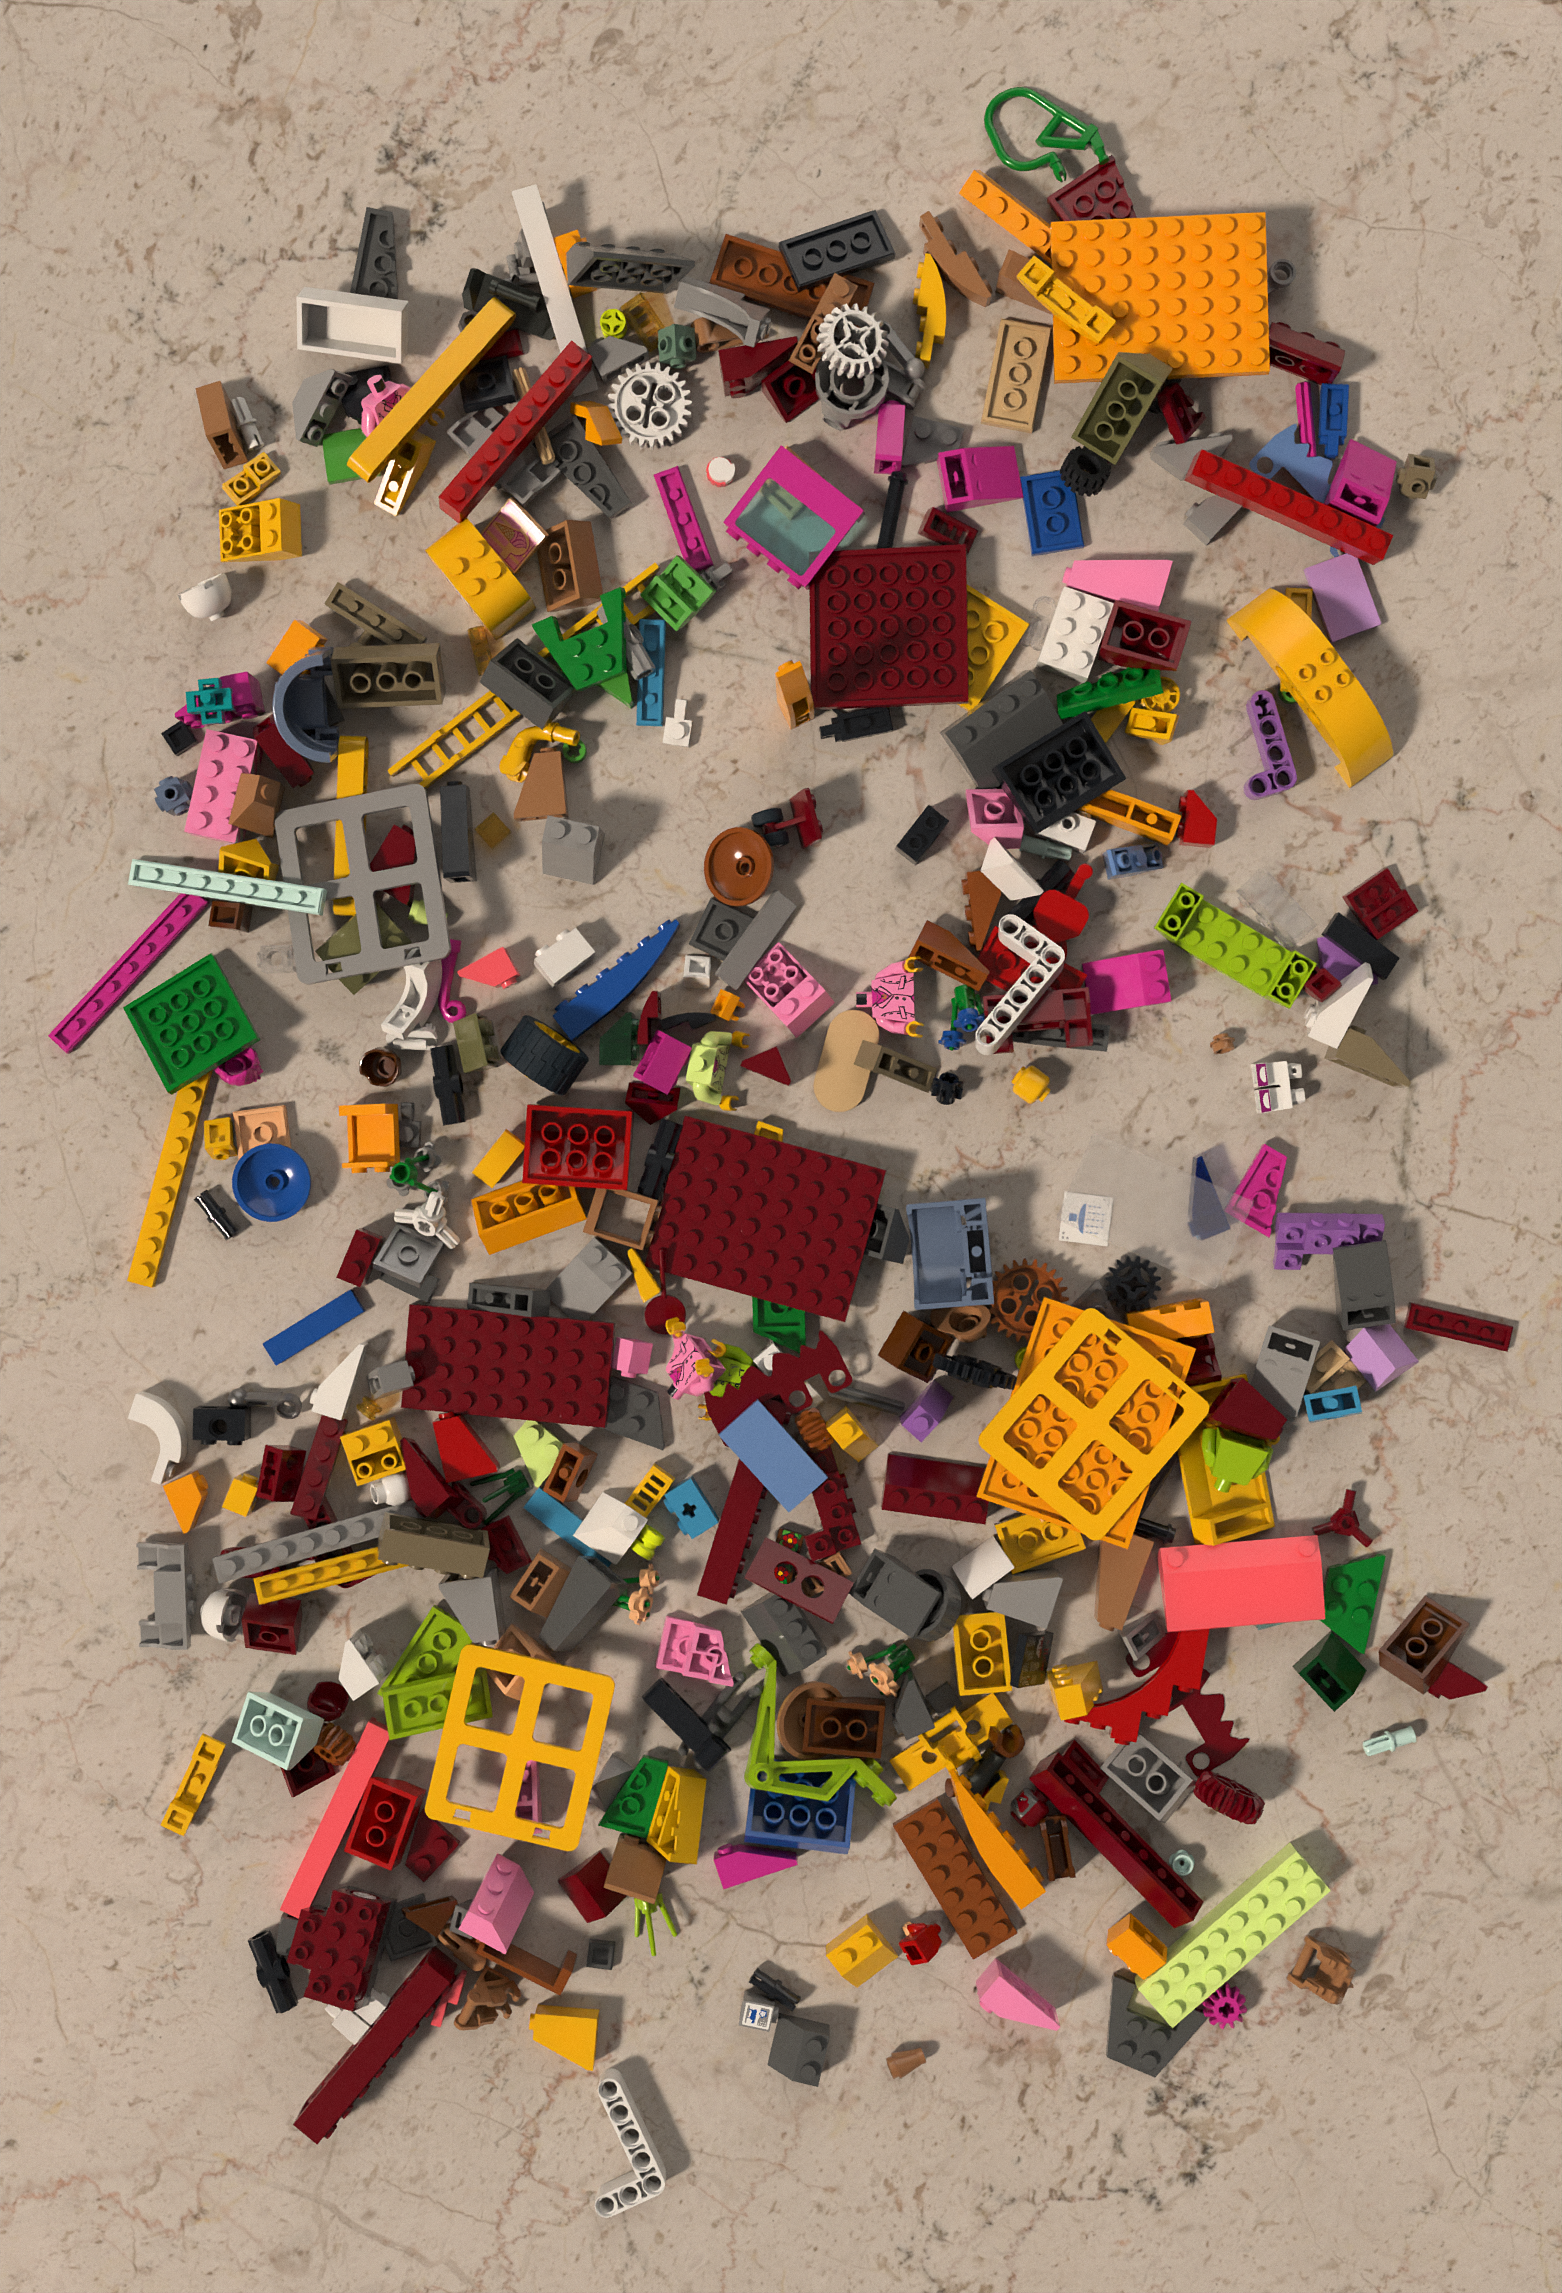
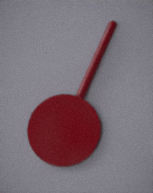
M659 1249L661 1295L653 1298L647 1304L644 1317L646 1324L652 1331L668 1335L666 1321L677 1317L679 1322L684 1323L686 1310L678 1298L666 1293L664 1250Z

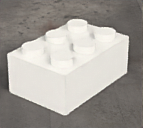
M1064 586L1035 667L1080 683H1085L1090 674L1114 603Z

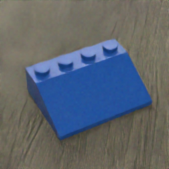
M760 1772L757 1775L758 1780L761 1778ZM832 1772L780 1774L779 1780L820 1788L829 1779ZM853 1773L829 1801L750 1788L744 1842L848 1854L856 1781L853 1779L855 1774Z

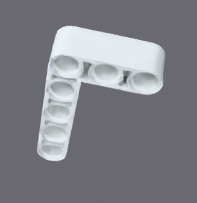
M1012 914L1005 915L999 921L998 938L1003 945L1029 962L1030 966L977 1029L975 1046L977 1051L983 1055H991L999 1049L1062 972L1064 967V950L1021 918ZM1007 927H1013L1017 931L1015 933L1009 934L1006 933L1004 929ZM1034 942L1038 946L1034 949H1029L1025 944ZM1049 957H1055L1059 960V962L1056 964H1050L1046 961V959ZM1040 977L1043 981L1039 984H1034L1029 979ZM1017 996H1022L1027 1001L1019 1004L1013 999ZM1006 1016L1010 1021L1004 1024L998 1022L997 1018ZM983 1036H991L994 1041L987 1044L983 1043L980 1039Z
M613 2068L602 2072L598 2085V2094L633 2167V2171L599 2187L594 2207L596 2213L604 2218L612 2217L661 2194L665 2188L667 2174L666 2168L622 2074ZM611 2081L616 2084V2087L608 2088L604 2083ZM617 2105H624L628 2110L620 2112L615 2107ZM632 2128L637 2130L638 2134L630 2135L626 2130ZM640 2152H645L649 2155V2157L643 2159L640 2158L637 2154ZM657 2176L660 2180L652 2182L649 2180V2177ZM630 2186L634 2187L637 2191L630 2193L625 2188ZM607 2197L612 2199L613 2202L608 2204L604 2203L601 2199Z

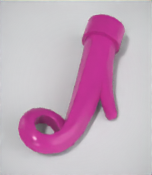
M450 939L451 952L449 956L441 959L442 981L438 994L440 1013L449 1023H453L466 1016V1007L461 1001H450L453 975L462 942L455 939ZM454 1006L458 1009V1014L456 1016H454L450 1011V1009Z

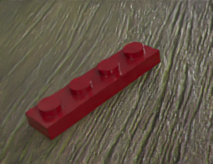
M321 1415L290 1512L291 1515L313 1521L318 1520L342 1444L340 1437L345 1434L348 1425L347 1419L338 1420Z

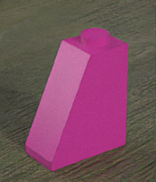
M885 401L878 409L874 474L891 475V472H900L905 405H900L898 401Z

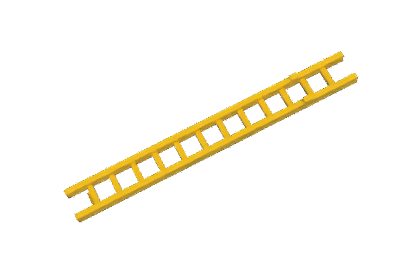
M656 562L622 587L625 588L626 596L636 588L640 593L644 591L646 587H644L643 583L660 571ZM624 603L626 617L635 626L639 625V619H647L656 612L648 605L634 616ZM602 604L562 634L563 640L580 634L582 630L595 620L599 625H602L596 613ZM546 647L538 653L544 659L551 655ZM488 691L445 726L435 731L432 736L387 771L394 777L408 765L412 764L423 779L419 784L427 789L522 714L515 709L510 712L497 695ZM494 700L505 717L490 728L478 711ZM473 716L485 733L472 743H469L457 727ZM453 732L464 749L449 760L437 743ZM432 748L444 764L428 775L416 759Z

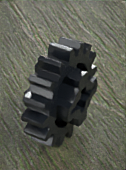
M1126 1255L1124 1258L1125 1262L1122 1263L1116 1259L1117 1267L1107 1268L1112 1274L1111 1276H1104V1279L1110 1282V1285L1105 1286L1104 1290L1112 1292L1108 1296L1110 1301L1117 1299L1116 1307L1120 1308L1125 1304V1311L1129 1312L1131 1307L1134 1306L1135 1310L1139 1312L1141 1304L1149 1308L1148 1300L1150 1298L1153 1300L1158 1299L1153 1293L1154 1291H1161V1287L1156 1285V1282L1160 1281L1161 1277L1154 1276L1153 1273L1156 1272L1157 1267L1149 1268L1150 1261L1148 1259L1140 1263V1256L1136 1255L1134 1260L1131 1261V1258ZM1126 1267H1129V1270L1126 1274H1124L1123 1276H1118L1121 1270H1123ZM1141 1268L1147 1273L1149 1282L1144 1281L1142 1278ZM1134 1277L1143 1286H1133L1131 1290L1130 1286L1121 1281H1131ZM1116 1285L1121 1286L1124 1290V1299L1118 1294ZM1147 1291L1142 1298L1136 1300L1139 1293Z

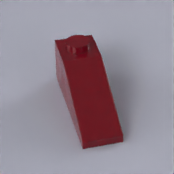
M403 1437L400 1442L411 1498L417 1504L415 1509L424 1518L437 1519L459 1497L451 1486L446 1483L444 1477L416 1441Z

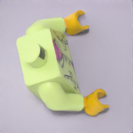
M710 1031L704 1035L701 1042L692 1045L686 1081L692 1086L694 1096L698 1100L716 1106L719 1105L724 1111L737 1110L731 1107V1100L739 1101V1098L731 1095L721 1096L730 1044L744 1049L748 1048L749 1045L742 1044V1039L745 1036L750 1037L749 1034L735 1031L733 1034L730 1032Z

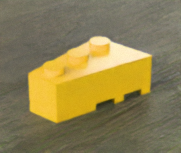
M1097 1661L1067 1667V1664H1059L1053 1666L1052 1670L1047 1671L1052 1700L1061 1721L1088 1715L1094 1706L1093 1701L1098 1700V1694L1104 1691Z
M668 1766L646 1841L670 1862L697 1865L707 1779L695 1769Z

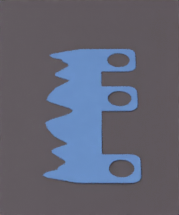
M1293 424L1276 434L1250 461L1249 466L1251 470L1268 479H1271L1284 466L1314 500L1324 503L1331 486L1328 484V478L1333 462L1320 456L1307 457L1310 445L1308 443L1295 444L1294 432L1297 424ZM1261 457H1268L1272 460L1273 469L1270 473L1263 474L1258 470L1257 462ZM1382 518L1380 523L1375 527L1380 529L1385 521V518ZM1330 547L1331 554L1334 557H1338L1337 549Z

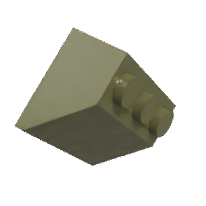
M376 902L382 947L388 949L411 944L412 941L409 935ZM356 914L315 950L322 961L356 955L361 952ZM341 963L327 965L332 973L343 971ZM380 971L342 978L339 981L355 995Z

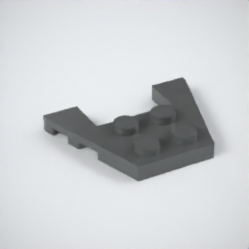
M1113 1973L1106 2045L1107 2058L1156 2077L1208 2017H1205L1203 2010L1195 2008L1172 2028L1167 2024L1127 2008L1136 1987L1135 1982Z

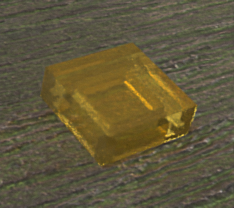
M494 812L474 829L491 849H494L512 833Z

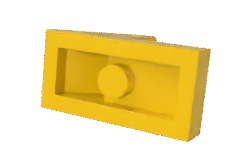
M1132 708L1124 733L1129 736L1152 739L1159 745H1164L1172 741L1179 715Z

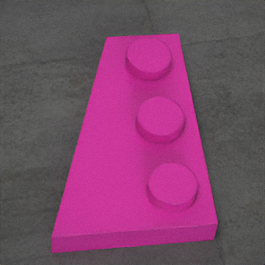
M1262 1144L1223 1211L1270 1238L1272 1220L1277 1207L1276 1202L1279 1188H1281L1287 1157L1268 1145Z

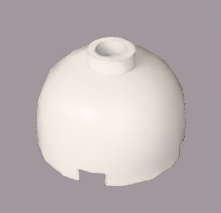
M225 573L202 581L198 585L184 590L177 596L185 610L193 617L200 619L209 617L213 621L225 615L223 610L231 603L232 589Z
M222 1588L211 1593L200 1609L204 1630L215 1639L228 1642L236 1641L234 1639L236 1635L243 1634L244 1598L248 1599V1595L243 1590Z

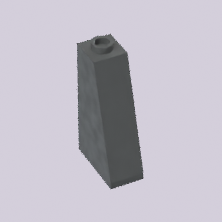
M578 1555L538 1637L546 1643V1648L552 1652H572L626 1590L628 1583L597 1557Z

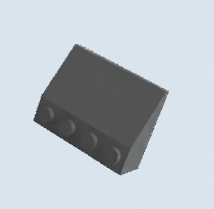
M577 242L566 253L568 285L667 294L695 267L694 260L678 254L666 253L663 249L645 251L640 250L636 246L624 249L615 248L613 244L592 246L589 242Z
M1024 670L942 730L940 734L978 789H996L1000 786L992 772L996 765L1063 725L1033 672L1031 670Z

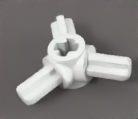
M432 1191L428 1201L422 1206H417L415 1210L400 1208L395 1210L394 1220L396 1222L413 1224L415 1229L425 1236L436 1235L449 1249H453L459 1244V1237L446 1225L448 1220L445 1217L446 1210L443 1207L445 1197L442 1196L443 1193L441 1191Z

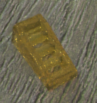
M640 292L623 304L619 310L624 314L628 324L651 353L658 348V338L652 342L648 338L658 330L665 328L644 294ZM640 304L643 309L632 315L630 311ZM647 313L649 318L638 324L636 320ZM653 322L655 327L644 333L642 329Z

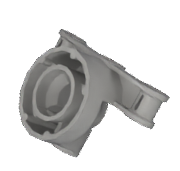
M834 332V341L837 346L840 343L841 339L839 335ZM848 340V341L846 342V344H847L848 342H851V343H854V342H855V344H856L858 341H849V340ZM865 343L867 347L866 352L870 355L871 345ZM821 357L815 373L816 393L821 401L822 414L824 415L822 419L826 424L839 431L847 427L851 419L863 418L875 412L885 400L886 394L895 401H898L900 405H905V408L913 410L916 406L914 402L921 390H925L926 384L920 378L909 379L904 370L884 359L881 360L882 364L879 368H874L870 375L865 373L862 378H858L854 373L855 378L863 381V391L857 396H848L840 392L841 384L848 380L847 372L844 371L841 376H838V368L834 367L832 370H829L831 363L829 360L822 361Z

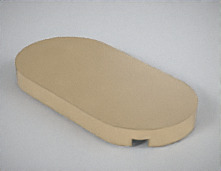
M847 1010L838 1014L830 1023L813 1087L819 1103L830 1111L845 1112L853 1109L860 1103L866 1090L871 1071L854 1065L863 1040L875 1044L879 1043V1029L874 1019L863 1011Z

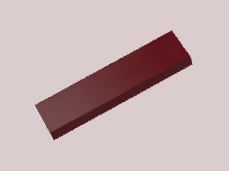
M1409 1302L1404 1328L1505 1352H1508L1513 1326Z

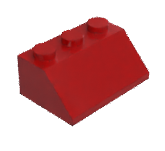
M371 1776L344 1851L392 1871L401 1863L426 1790L403 1780Z

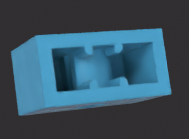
M692 1475L665 1492L664 1496L666 1499L663 1500L664 1504L671 1514L675 1512L680 1521L677 1524L685 1536L689 1534L691 1539L719 1523L718 1515ZM686 1503L690 1506H696L693 1514L690 1511H684Z

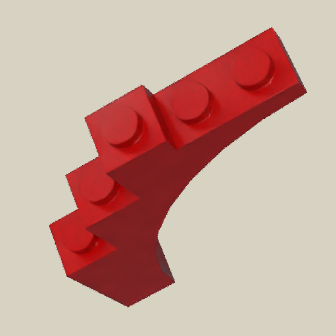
M1209 1629L1179 1631L1168 1657L1155 1674L1142 1685L1121 1697L1102 1703H1094L1088 1715L1066 1719L1064 1722L1079 1725L1080 1721L1089 1722L1090 1727L1105 1730L1106 1726H1109L1110 1738H1115V1743L1130 1745V1742L1136 1743L1142 1711L1146 1712L1145 1716L1161 1719V1715L1168 1716L1173 1685L1177 1686V1690L1192 1693L1193 1689H1200Z

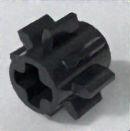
M942 1073L939 1079L933 1078L931 1096H936V1100L943 1105H951L955 1102V1099H962L964 1082L959 1081L958 1076L953 1073Z

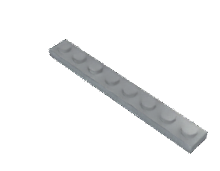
M412 1499L403 1505L384 1507L215 1556L212 1560L220 1584L378 1538L384 1512L424 1519V1517L415 1509L417 1504Z

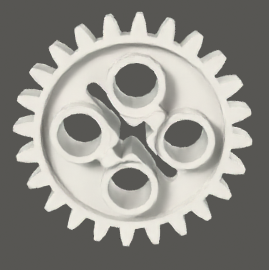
M646 362L645 369H641L637 363L636 372L634 373L627 368L628 377L624 378L618 375L620 385L612 384V389L616 394H608V398L614 403L607 405L609 411L614 412L611 415L616 422L618 430H622V440L630 436L629 443L631 446L636 441H639L640 449L644 448L645 443H649L651 450H654L655 443L657 442L661 448H664V440L666 439L673 444L672 435L676 434L681 437L680 427L688 428V423L684 418L692 417L691 412L686 410L693 407L692 401L686 400L691 396L690 390H684L686 381L678 382L680 378L678 372L670 376L671 369L669 366L664 371H661L660 363L656 364L655 369H651L649 362ZM653 384H657L653 395L654 406L650 408L649 424L647 428H643L647 417L646 406L650 404L651 388ZM638 386L647 388L646 392L642 395H636L633 391ZM664 391L672 394V397L667 401L659 398V395ZM633 411L641 413V417L636 421L628 419V415ZM658 417H664L667 421L663 426H656L653 424L654 420Z

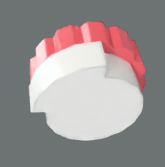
M724 457L713 458L706 468L708 480L717 487L728 486L735 477L734 463L732 464L729 459Z

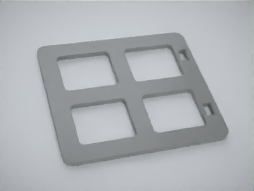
M411 784L286 809L277 813L275 816V828L283 882L326 889V901L353 897L360 936L361 952L359 954L316 962L308 913L288 910L297 977L302 983L308 985L441 960L449 956L451 952L450 937L428 794L423 786ZM409 807L417 862L412 865L372 872L363 822L364 817L369 814ZM341 820L348 856L349 876L304 885L296 835L297 830L303 827ZM420 883L423 891L429 939L424 942L384 949L382 947L375 901L376 892ZM420 949L421 956L406 959V950ZM341 963L343 971L328 974L327 965Z

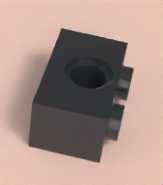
M928 805L896 845L895 850L916 865L948 825L949 820Z
M198 1406L193 1409V1440H201L203 1445L217 1444V1441H227V1445H242L243 1441L251 1438V1407L234 1409L231 1406ZM219 1419L226 1422V1432H221L217 1428V1421Z

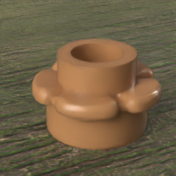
M1228 1033L1216 1035L1210 1043V1048H1213L1214 1054L1230 1052L1235 1049L1233 1044L1235 1038L1229 1037Z

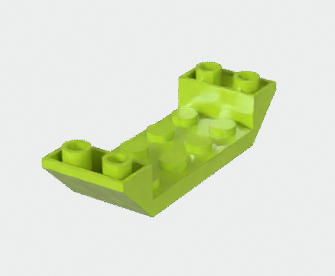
M1181 882L1154 929L1175 946L1257 995L1290 1009L1317 963L1295 950L1289 951L1243 924L1203 900L1204 896Z

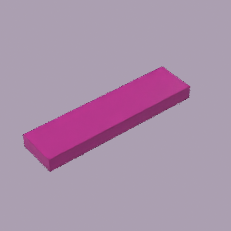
M676 466L654 474L683 559L696 572L711 567L713 562L679 467Z

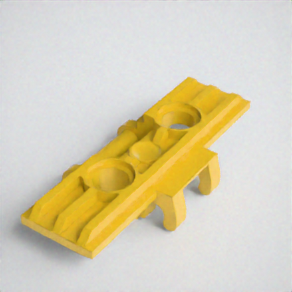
M989 1693L962 1712H959L953 1706L950 1708L951 1712L934 1722V1729L918 1735L920 1740L889 1759V1762L909 1791L945 1767L948 1772L954 1768L958 1773L957 1768L973 1758L975 1762H978L983 1758L977 1746L989 1739L990 1726H996L1001 1731L1013 1723L994 1693ZM970 1720H976L980 1724V1729L976 1733L966 1731L967 1723ZM955 1721H958L960 1726L934 1743L930 1742L929 1738ZM927 1750V1752L935 1753L937 1757L932 1762H926L922 1758V1753Z

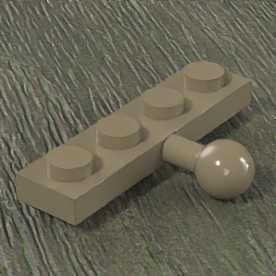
M337 582L324 603L327 607L364 629L359 640L351 643L348 647L368 646L373 636L387 645L425 644L427 641L426 637Z

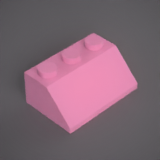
M497 1853L459 1927V1930L503 1954H506L534 1895V1891L520 1865Z

